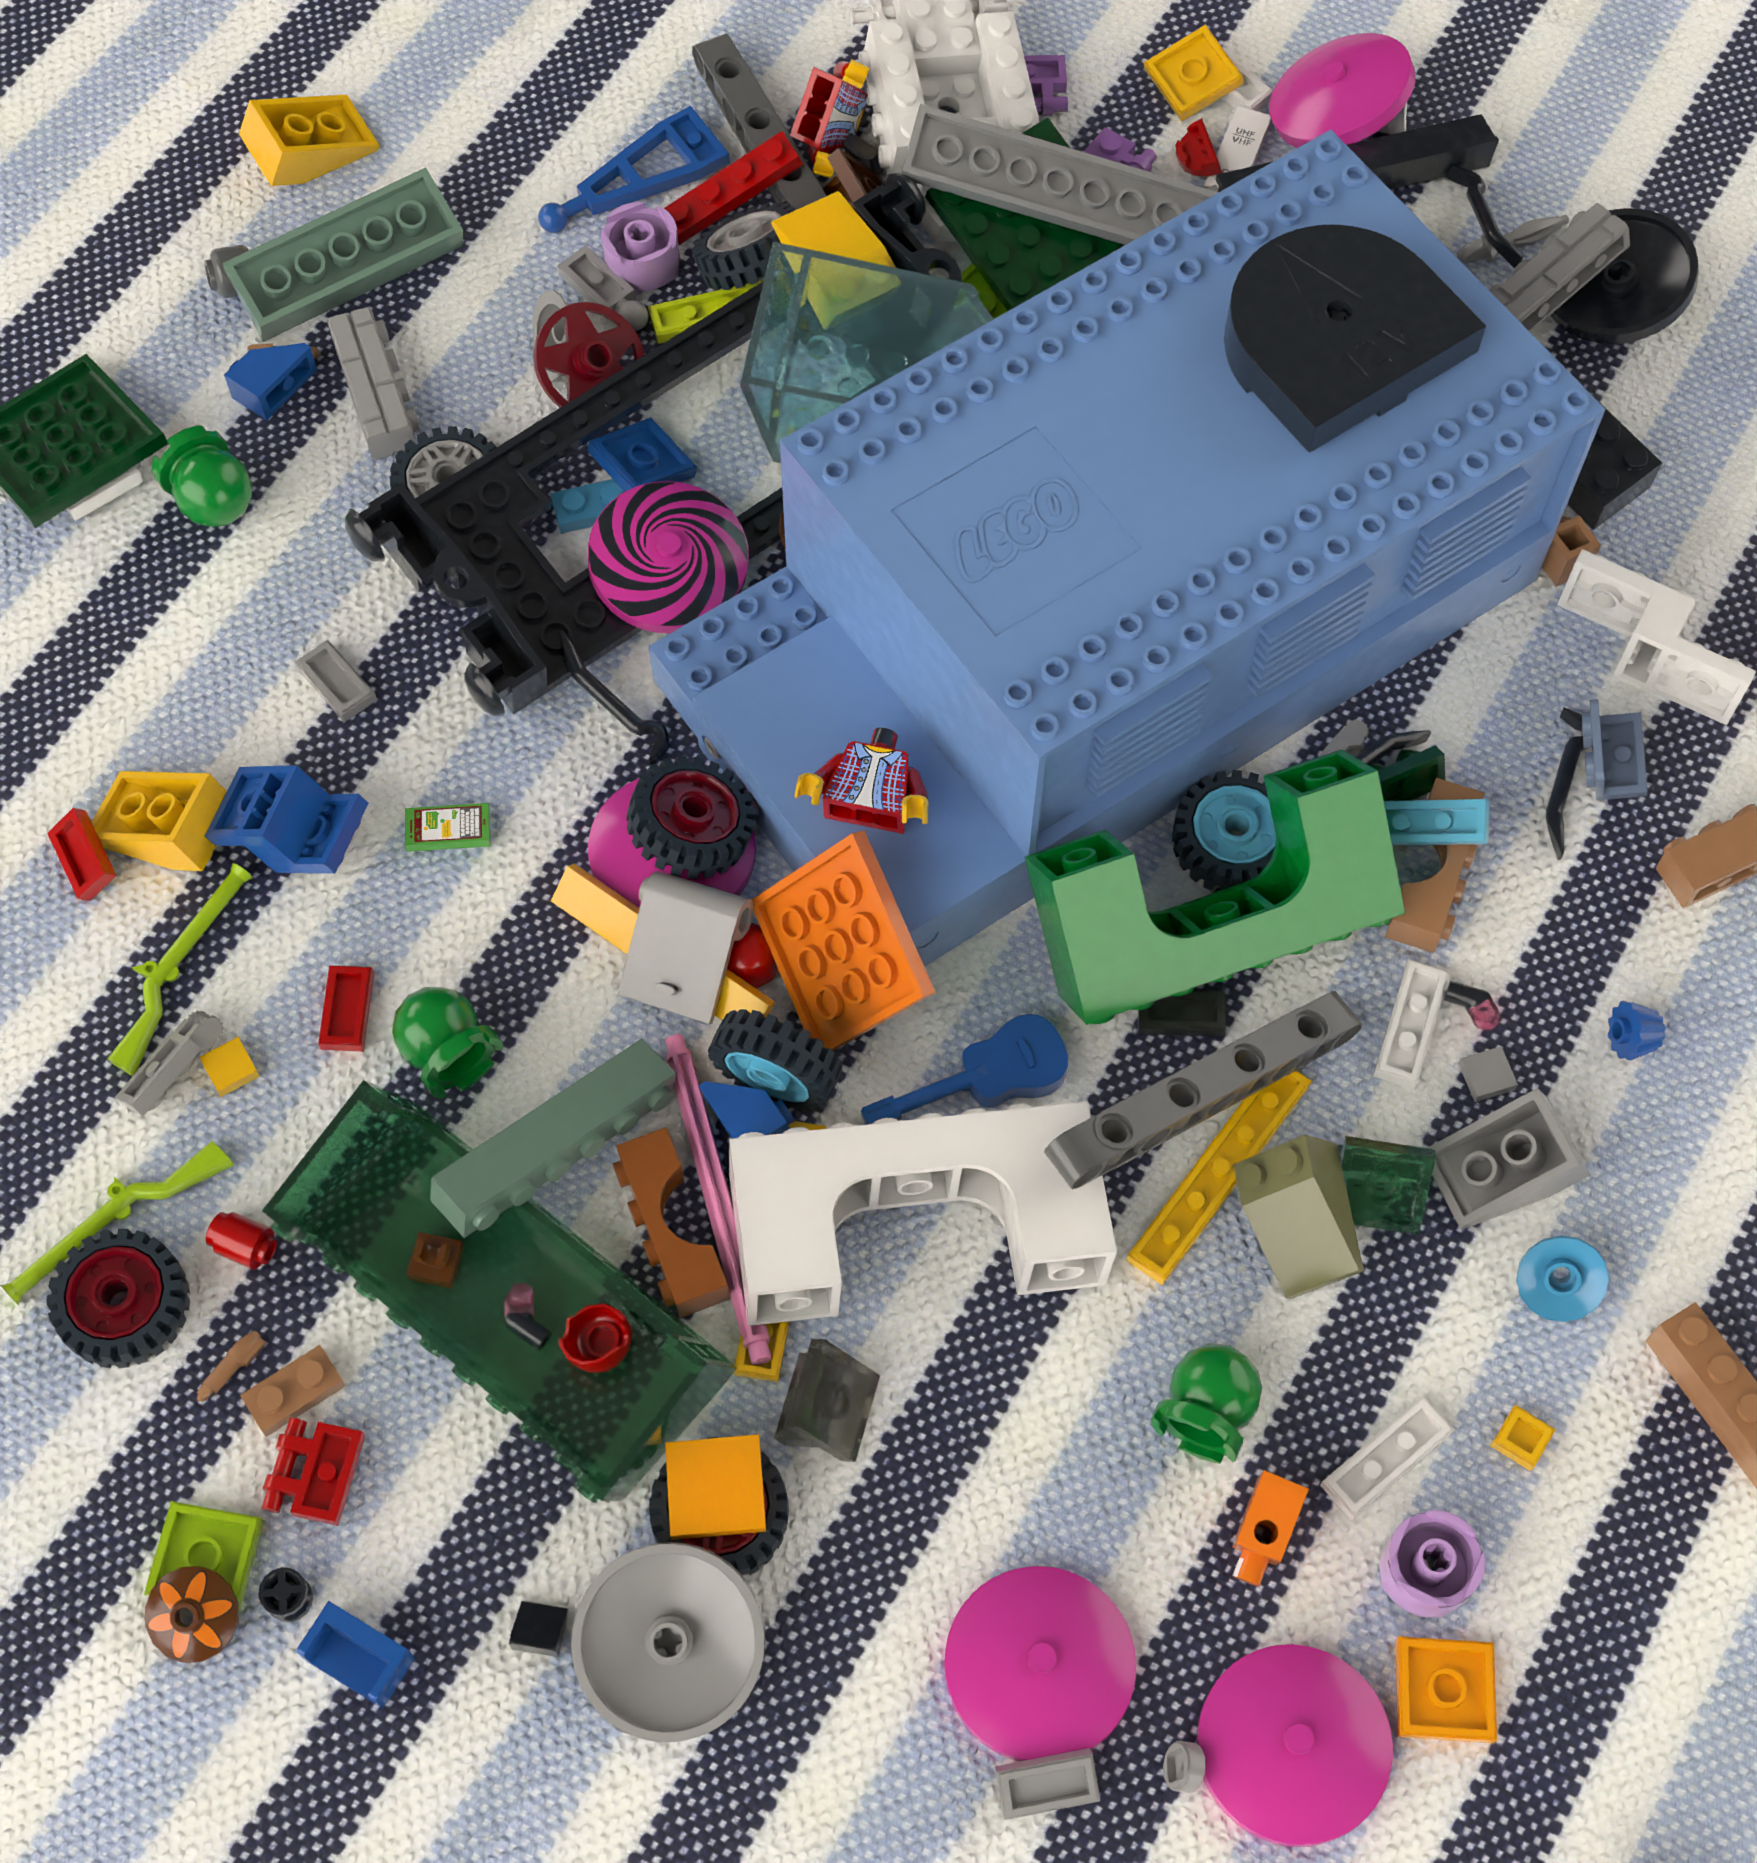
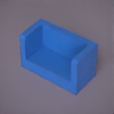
M330 1601L326 1603L296 1650V1653L303 1660L384 1709L415 1660V1657L407 1648Z

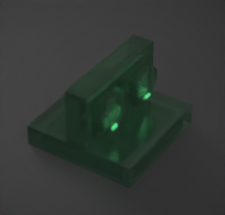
M1345 1136L1344 1144H1338L1337 1148L1354 1225L1419 1235L1436 1161L1435 1149Z

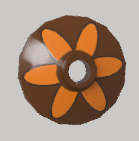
M202 1566L180 1567L164 1575L152 1588L145 1606V1627L153 1645L166 1657L182 1663L202 1662L219 1654L233 1639L239 1622V1604L231 1584L218 1572ZM183 1608H188L193 1613L191 1625H185L180 1620V1612Z

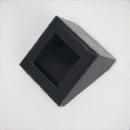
M521 1601L510 1634L509 1646L511 1649L559 1657L568 1608Z

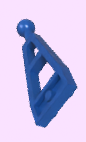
M689 106L660 121L577 185V197L561 205L550 202L542 206L538 213L539 224L545 231L557 233L565 228L568 218L587 208L592 215H596L700 180L730 164L729 153L695 110ZM666 139L687 164L646 179H642L632 167L633 164ZM619 175L627 184L599 195L595 194Z

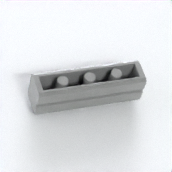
M1596 203L1586 212H1578L1570 221L1567 229L1558 236L1553 235L1549 237L1542 245L1541 251L1529 261H1521L1509 279L1502 285L1496 284L1492 286L1489 291L1531 332L1630 246L1629 227L1615 215L1612 216L1609 210Z
M369 307L351 311L350 315L344 313L329 317L327 323L371 457L377 460L391 456L393 452L398 453L399 450L405 452L404 444L410 439L416 443L413 432L420 431L414 408L407 410L405 408L404 402L410 401L404 379H395L394 373L400 371L394 350L393 348L385 350L384 343L390 342L383 319L375 321L372 309Z

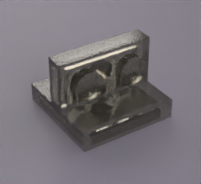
M811 1339L808 1352H799L774 1439L785 1446L819 1447L840 1461L856 1462L880 1375L828 1340Z

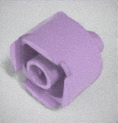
M644 202L628 203L613 210L606 218L607 223L601 232L604 260L612 272L622 277L635 289V295L660 288L669 281L676 279L679 275L680 255L677 227L671 214L657 206V210L645 207Z
M1432 1510L1409 1517L1398 1526L1382 1550L1380 1557L1381 1587L1398 1606L1409 1613L1429 1618L1445 1617L1458 1609L1476 1591L1483 1579L1486 1561L1484 1552H1482L1476 1539V1533L1463 1519L1446 1511ZM1428 1556L1436 1560L1434 1566L1437 1569L1436 1571H1432L1427 1567L1428 1562L1426 1559Z

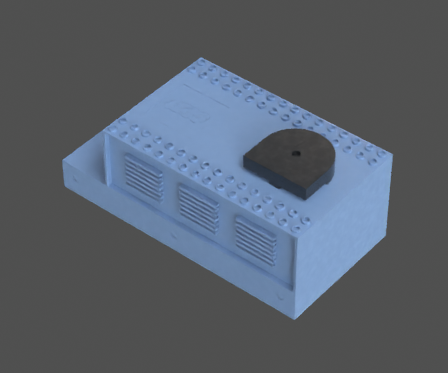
M1329 130L780 440L786 567L649 645L653 680L698 738L699 748L708 760L720 764L718 772L722 774L728 769L734 773L732 783L738 780L744 783L746 786L744 793L750 792L753 798L751 806H754L756 809L754 820L793 872L850 834L865 830L925 967L1034 898L1024 856L1104 829L1122 843L1176 809L1183 795L1186 796L1188 789L1194 783L1198 786L1201 778L1209 775L1213 780L1216 772L1224 770L1226 776H1228L1233 770L1241 768L1537 580L1605 408L1332 130ZM880 727L891 729L898 735L895 749L909 754V766L919 771L928 793V824H922V819L909 818L907 819L905 833L900 834L824 818L823 794L817 806L811 804V796L802 795L798 799L794 798L798 776L803 773H815L835 754L844 753L849 742L856 741L870 744L874 729Z

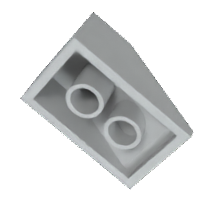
M1538 1088L1420 1151L1457 1224L1462 1230L1551 1197L1591 1175L1552 1103Z

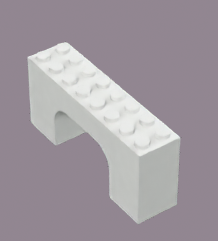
M1061 1099L1052 1102L1050 1105L1031 1107L1028 1104H1015L1005 1110L987 1112L985 1109L975 1108L967 1110L961 1115L942 1116L938 1113H929L915 1120L898 1121L895 1118H883L868 1125L854 1126L851 1123H837L831 1125L828 1129L811 1131L807 1128L796 1127L784 1131L783 1134L764 1135L759 1132H749L740 1135L736 1139H730L729 1177L748 1326L838 1316L842 1280L835 1230L848 1217L867 1210L959 1200L975 1202L991 1210L1004 1226L1017 1295L1106 1285L1117 1248L1103 1176L1072 1190L1044 1153L1045 1148L1060 1134L1091 1118L1088 1101L1075 1102L1071 1099Z

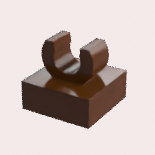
M419 1232L406 1273L408 1279L453 1288L464 1250L463 1242Z

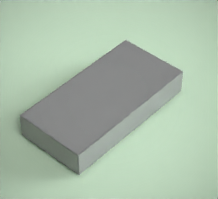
M326 640L295 661L299 672L344 723L377 701L373 690L329 640Z
M1090 1748L995 1766L1004 1820L1100 1801L1093 1753Z

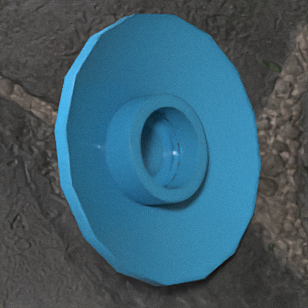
M1560 1235L1543 1239L1527 1250L1519 1262L1516 1282L1521 1299L1531 1311L1547 1320L1567 1322L1581 1319L1597 1309L1606 1296L1609 1275L1605 1260L1594 1246L1580 1238ZM1559 1267H1565L1569 1270L1568 1275L1564 1278L1554 1277L1553 1272Z

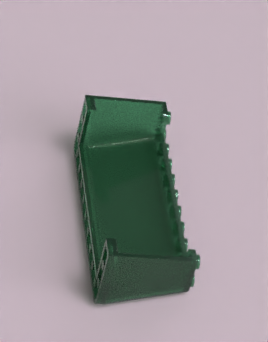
M363 1080L263 1208L262 1212L274 1221L270 1226L271 1229L291 1243L296 1238L306 1246L310 1247L312 1244L317 1246L324 1252L321 1260L327 1266L340 1274L346 1271L356 1280L353 1287L361 1295L373 1302L378 1298L389 1308L385 1313L389 1319L403 1329L407 1330L409 1327H412L422 1336L418 1342L423 1348L438 1358L444 1355L453 1362L455 1366L452 1368V1372L470 1386H474L477 1383L489 1393L485 1399L492 1407L505 1415L511 1412L521 1420L522 1424L519 1428L526 1436L539 1444L543 1441L548 1443L557 1451L553 1456L554 1459L572 1472L577 1479L574 1487L584 1497L594 1503L599 1499L608 1503L611 1501H623L666 1452L665 1442H675L726 1384L737 1367L532 1197L520 1206L512 1205L500 1213L497 1220L487 1229L482 1231L477 1229L464 1238L430 1201L431 1177L473 1149L411 1099ZM419 1232L463 1242L464 1250L453 1288L408 1279L406 1273ZM605 1303L619 1309L629 1321L632 1329L631 1344L625 1358L617 1367L607 1372L589 1373L570 1363L559 1346V1338L564 1336L568 1317L574 1316L587 1305ZM506 1314H532L535 1321L552 1332L545 1347L537 1351L512 1333L505 1325Z

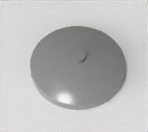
M662 1542L639 1547L622 1555L608 1565L593 1580L581 1599L575 1615L571 1637V1652L575 1673L581 1689L595 1710L609 1723L623 1732L637 1738L656 1742H679L700 1737L729 1720L742 1707L756 1684L765 1652V1627L759 1603L744 1577L730 1563L709 1550L677 1542Z

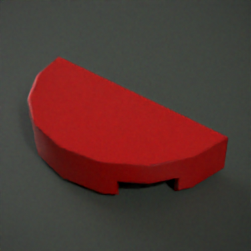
M1201 118L1190 124L1186 128L1187 133L1181 138V141L1178 140L1176 142V156L1179 165L1185 172L1194 176L1209 177L1221 174L1222 170Z

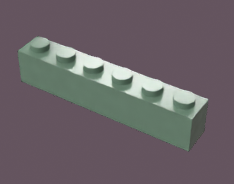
M643 1039L638 1040L431 1177L430 1201L464 1238L477 1229L479 1231L487 1229L497 1220L500 1213L512 1205L520 1206L531 1198L535 1190L544 1183L559 1180L568 1172L572 1164L583 1157H593L602 1149L606 1141L618 1133L624 1135L631 1131L639 1119L650 1111L658 1112L666 1107L673 1098L676 1073Z

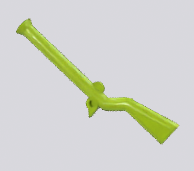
M232 863L229 875L158 964L154 961H147L143 965L131 967L133 971L146 978L143 983L145 1011L107 1058L113 1065L129 1075L134 1076L138 1071L159 1020L162 1017L161 986L165 981L172 982L179 977L180 972L177 966L243 883L253 879L250 873L241 866Z
M211 1141L163 1182H135L124 1186L114 1176V1183L110 1184L107 1189V1194L111 1198L12 1282L0 1286L19 1305L25 1293L52 1272L60 1260L64 1262L69 1257L67 1252L73 1246L79 1249L84 1245L81 1240L90 1235L92 1237L95 1236L115 1218L118 1220L127 1219L132 1212L130 1205L136 1200L168 1199L234 1166V1163Z

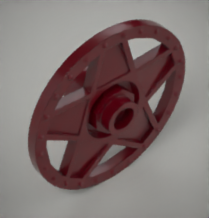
M579 302L559 309L542 325L534 346V366L537 378L544 392L552 402L561 408L622 370L623 367L620 365L619 360L630 346H632L635 361L645 354L636 331L622 315L602 304ZM586 312L602 315L614 322L618 327L598 333ZM564 317L566 342L545 347V342L551 329ZM546 370L567 377V400L554 388Z

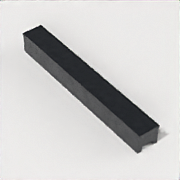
M1479 114L1356 142L1347 146L1389 189H1395L1446 177L1451 165L1471 171L1489 167L1499 139L1493 134L1483 115ZM1272 162L1217 174L1215 180L1219 186L1218 192Z

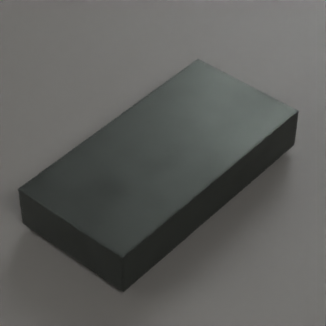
M1193 990L1183 996H1168L1156 1000L1149 1008L1138 1010V1034L1224 1037L1226 1032L1225 991Z

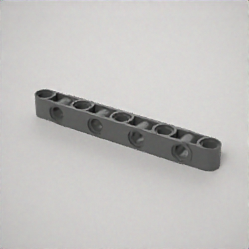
M725 33L693 45L692 55L696 67L746 154L783 131L802 161V166L767 188L775 203H782V205L787 203L797 210L826 197L825 192L730 36Z
M1336 991L1329 992L1072 1127L1056 1137L1045 1148L1044 1153L1072 1190L1077 1189L1342 1046L1361 1030L1363 1024Z

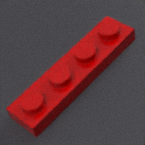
M783 131L664 208L675 220L678 245H681L803 165Z

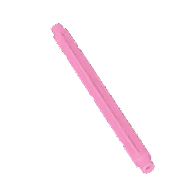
M682 1034L671 1035L665 1039L668 1051L666 1060L676 1073L674 1088L741 1337L743 1335V1346L749 1351L752 1365L765 1364L772 1359L768 1347L770 1337L766 1324L748 1326L733 1203L704 1097L698 1087L700 1083L692 1052L687 1048Z

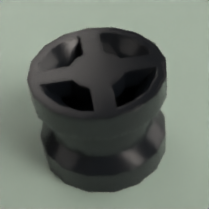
M280 1567L272 1570L263 1578L259 1586L258 1595L261 1605L273 1618L281 1622L291 1623L300 1620L308 1613L312 1606L313 1592L311 1586L298 1571L292 1568ZM297 1594V1596H294L288 1605V1600L292 1597V1595Z

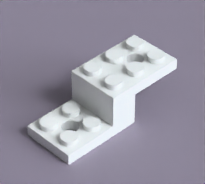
M1581 550L1557 605L1630 637L1613 675L1727 725L1756 673L1755 670L1744 666L1735 659H1728L1706 649L1697 642H1690L1678 637L1697 599L1685 595L1679 589L1670 588L1651 580L1640 572L1631 571L1617 565L1604 556Z

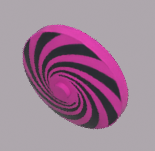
M663 481L647 483L629 489L612 500L603 509L590 533L588 542V570L595 591L602 602L616 616L646 631L670 634L741 593L746 581L749 561L748 543L738 518L719 498L708 491L690 484Z

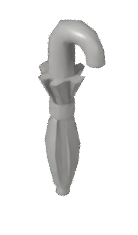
M1563 215L1561 217L1555 216L1531 220L1523 223L1511 233L1504 234V236L1513 246L1535 244L1559 230L1563 225L1568 224L1569 217ZM1480 236L1481 239L1472 241L1459 249L1457 258L1462 263H1471L1480 259L1483 260L1484 258L1487 263H1490L1499 253L1487 241L1485 236Z

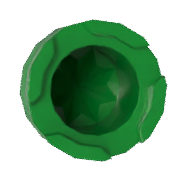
M202 425L185 428L167 440L171 446L163 453L161 459L156 455L153 458L151 471L156 482L165 492L173 495L180 512L195 524L206 527L226 526L245 514L252 497L253 484L245 465L229 453L228 445L218 431H206Z
M423 987L407 995L395 1011L392 1029L394 1042L401 1057L414 1068L422 1070L420 1077L422 1083L433 1097L445 1098L446 1092L444 1090L457 1086L461 1092L472 1086L494 1066L495 1063L490 1058L494 1051L503 1050V1043L491 1027L486 1025L479 1026V1019L471 1002L458 991L444 987Z
M1207 1343L1188 1351L1174 1368L1170 1384L1171 1399H1164L1158 1402L1151 1417V1426L1161 1437L1167 1430L1173 1436L1182 1440L1178 1449L1199 1459L1221 1464L1223 1457L1227 1456L1228 1459L1235 1462L1243 1446V1437L1238 1430L1250 1423L1259 1408L1262 1392L1259 1371L1247 1356L1231 1345Z

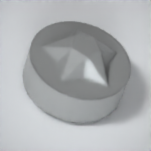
M1176 1741L1167 1750L1164 1758L1163 1774L1171 1790L1194 1793L1200 1787L1205 1774V1756L1198 1744Z

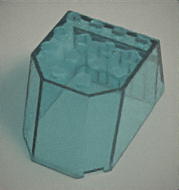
M773 242L740 381L741 390L772 461L781 463L780 440L992 321L994 318L979 300V293L974 286L955 280Z

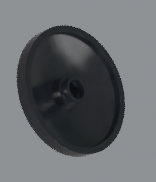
M1634 208L1609 210L1612 216H1617L1629 227L1630 246L1551 314L1554 321L1564 330L1578 338L1595 343H1629L1660 332L1672 324L1686 310L1693 299L1698 284L1699 269L1696 248L1687 232L1680 225L1664 215L1649 210Z

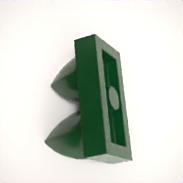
M1436 745L1421 752L1400 749L1396 757V763L1387 767L1377 763L1371 766L1378 771L1384 801H1411L1431 792L1436 778L1445 780V754Z

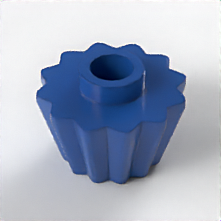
M1620 1001L1618 1007H1613L1612 1017L1608 1019L1610 1027L1608 1038L1611 1040V1050L1617 1052L1619 1059L1634 1060L1654 1052L1662 1046V1042L1665 1039L1664 1032L1666 1026L1663 1023V1017L1659 1016L1658 1011L1626 1001Z

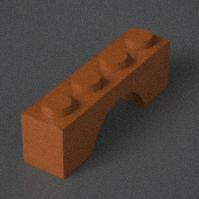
M667 1127L616 1145L619 1161L612 1163L620 1187L629 1186L634 1200L627 1202L635 1226L644 1225L649 1239L643 1241L642 1244L650 1266L653 1267L659 1264L664 1280L658 1281L657 1284L666 1308L674 1305L680 1319L730 1300L728 1284L713 1246L698 1245L682 1240L668 1228L663 1219L664 1209L670 1195L684 1182L682 1166Z

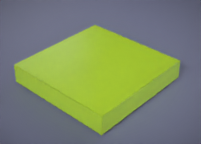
M171 1501L144 1595L149 1597L152 1588L164 1575L180 1567L202 1566L218 1572L231 1584L238 1600L240 1612L265 1521L261 1517Z

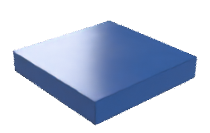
M651 417L590 440L587 451L624 492L653 482L670 481L681 483L696 475L697 466Z

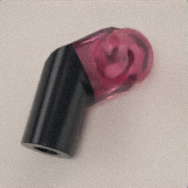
M1449 981L1444 1001L1465 1007L1473 1024L1482 1031H1490L1498 1026L1500 1013L1489 992Z
M517 1283L511 1287L505 1296V1325L512 1333L537 1351H540L548 1343L552 1332L534 1320L533 1289L525 1283Z

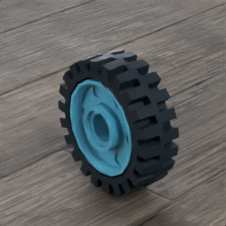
M1224 770L1216 772L1213 780L1207 775L1200 779L1198 786L1194 783L1188 789L1186 796L1183 795L1179 803L1172 831L1173 851L1175 857H1180L1179 865L1183 871L1189 869V877L1196 883L1200 879L1204 880L1203 888L1212 891L1214 886H1219L1221 891L1249 881L1263 871L1273 855L1276 843L1275 829L1265 781L1263 783L1258 782L1259 774L1250 772L1247 779L1242 778V770H1233L1231 777H1227ZM1227 830H1238L1243 835H1231L1229 832H1227Z
M739 1009L738 1012L732 1010L729 1014L727 1013L708 1049V1057L711 1061H714V1067L718 1070H723L721 1074L727 1079H735V1085L763 1089L767 1092L773 1103L781 1099L788 1109L792 1106L796 1111L804 1112L805 1109L808 1112H815L816 1109L822 1110L830 1099L842 1072L839 1058L834 1057L835 1053L830 1048L823 1047L824 1043L818 1038L811 1039L809 1037L810 1033L804 1029L799 1031L794 1029L793 1023L786 1020L784 1023H781L776 1016L768 1014L767 1017H764L760 1011L752 1010L750 1013L746 1009Z

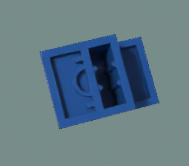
M297 765L239 767L204 837L215 846H245L276 873L335 874L344 859V854L355 831L360 826L361 818L369 803L359 793L328 794Z

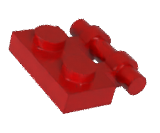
M289 1418L285 1434H279L275 1447L279 1453L272 1474H267L263 1485V1490L266 1491L261 1508L268 1512L280 1513L284 1496H292L294 1501L290 1513L294 1517L339 1526L366 1436L363 1431L318 1422L313 1439L303 1438L307 1422L298 1418ZM297 1456H306L307 1459L300 1480L290 1478Z

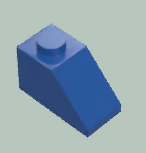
M306 343L251 349L240 360L235 361L230 366L224 377L232 399L267 421L317 371L311 347Z
M707 1081L698 1086L709 1106L732 1139H736L740 1135L749 1132H759L764 1135L783 1134L784 1131L790 1129L789 1125L795 1121L784 1102L780 1099L773 1103L767 1092L763 1089Z

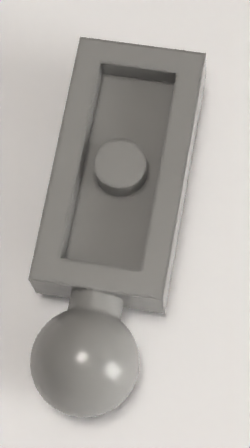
M587 245L557 265L559 276L587 302L602 304L615 310L631 324L635 331L641 330L646 325L648 311L641 302L635 301V289L622 277L616 275Z

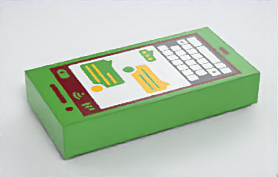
M489 803L405 808V847L407 852L491 847Z

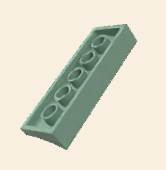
M425 167L224 262L223 268L249 314L262 342H265L462 247L463 229Z

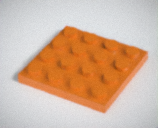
M865 830L850 834L752 899L754 914L770 947L772 956L803 1028L810 1033L809 1037L811 1039L818 1038L824 1043L823 1047L834 1051L936 993Z

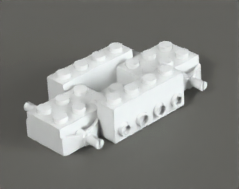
M876 0L875 5H871V7L850 8L849 17L851 24L869 23L864 51L859 52L858 62L870 68L866 77L867 83L865 84V93L868 94L866 103L868 106L872 105L873 107L872 131L874 137L879 136L881 144L878 149L879 164L881 168H886L887 176L892 173L902 172L920 104L937 109L941 106H950L956 110L957 115L1018 133H1023L1039 123L1014 12H1008L1007 0ZM918 184L917 186L923 194L926 205V214L921 223L934 243L957 242L925 198L927 190L931 187Z

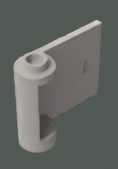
M655 871L650 877H646L643 880L639 890L641 905L617 994L707 1024H712L734 941L741 940L749 930L754 913V903L749 898L661 871Z

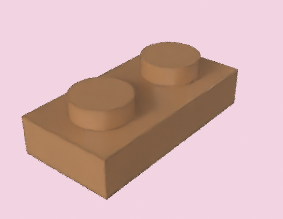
M319 1344L241 1394L240 1397L263 1434L267 1437L288 1424L289 1418H297L346 1385Z

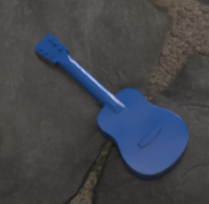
M1036 1014L1019 1015L1005 1023L988 1040L976 1042L966 1047L962 1055V1072L895 1099L892 1095L864 1106L861 1110V1116L865 1125L873 1124V1122L883 1118H895L899 1121L902 1119V1114L959 1091H970L978 1104L986 1108L996 1107L1012 1098H1039L1050 1095L1062 1086L1066 1078L1068 1055L1064 1042L1055 1027L1044 1017Z

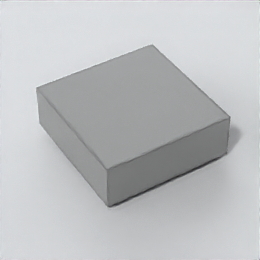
M1502 1047L1463 1057L1458 1063L1474 1102L1515 1091L1518 1086Z

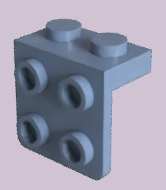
M1598 699L1590 700V711L1582 712L1584 748H1592V752H1585L1587 788H1595L1596 800L1647 796L1641 712L1600 716Z

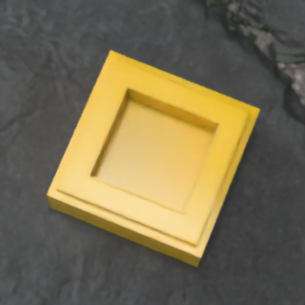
M239 1037L199 1057L220 1097L260 1077Z
M1514 1405L1490 1446L1529 1471H1532L1556 1429L1519 1406Z

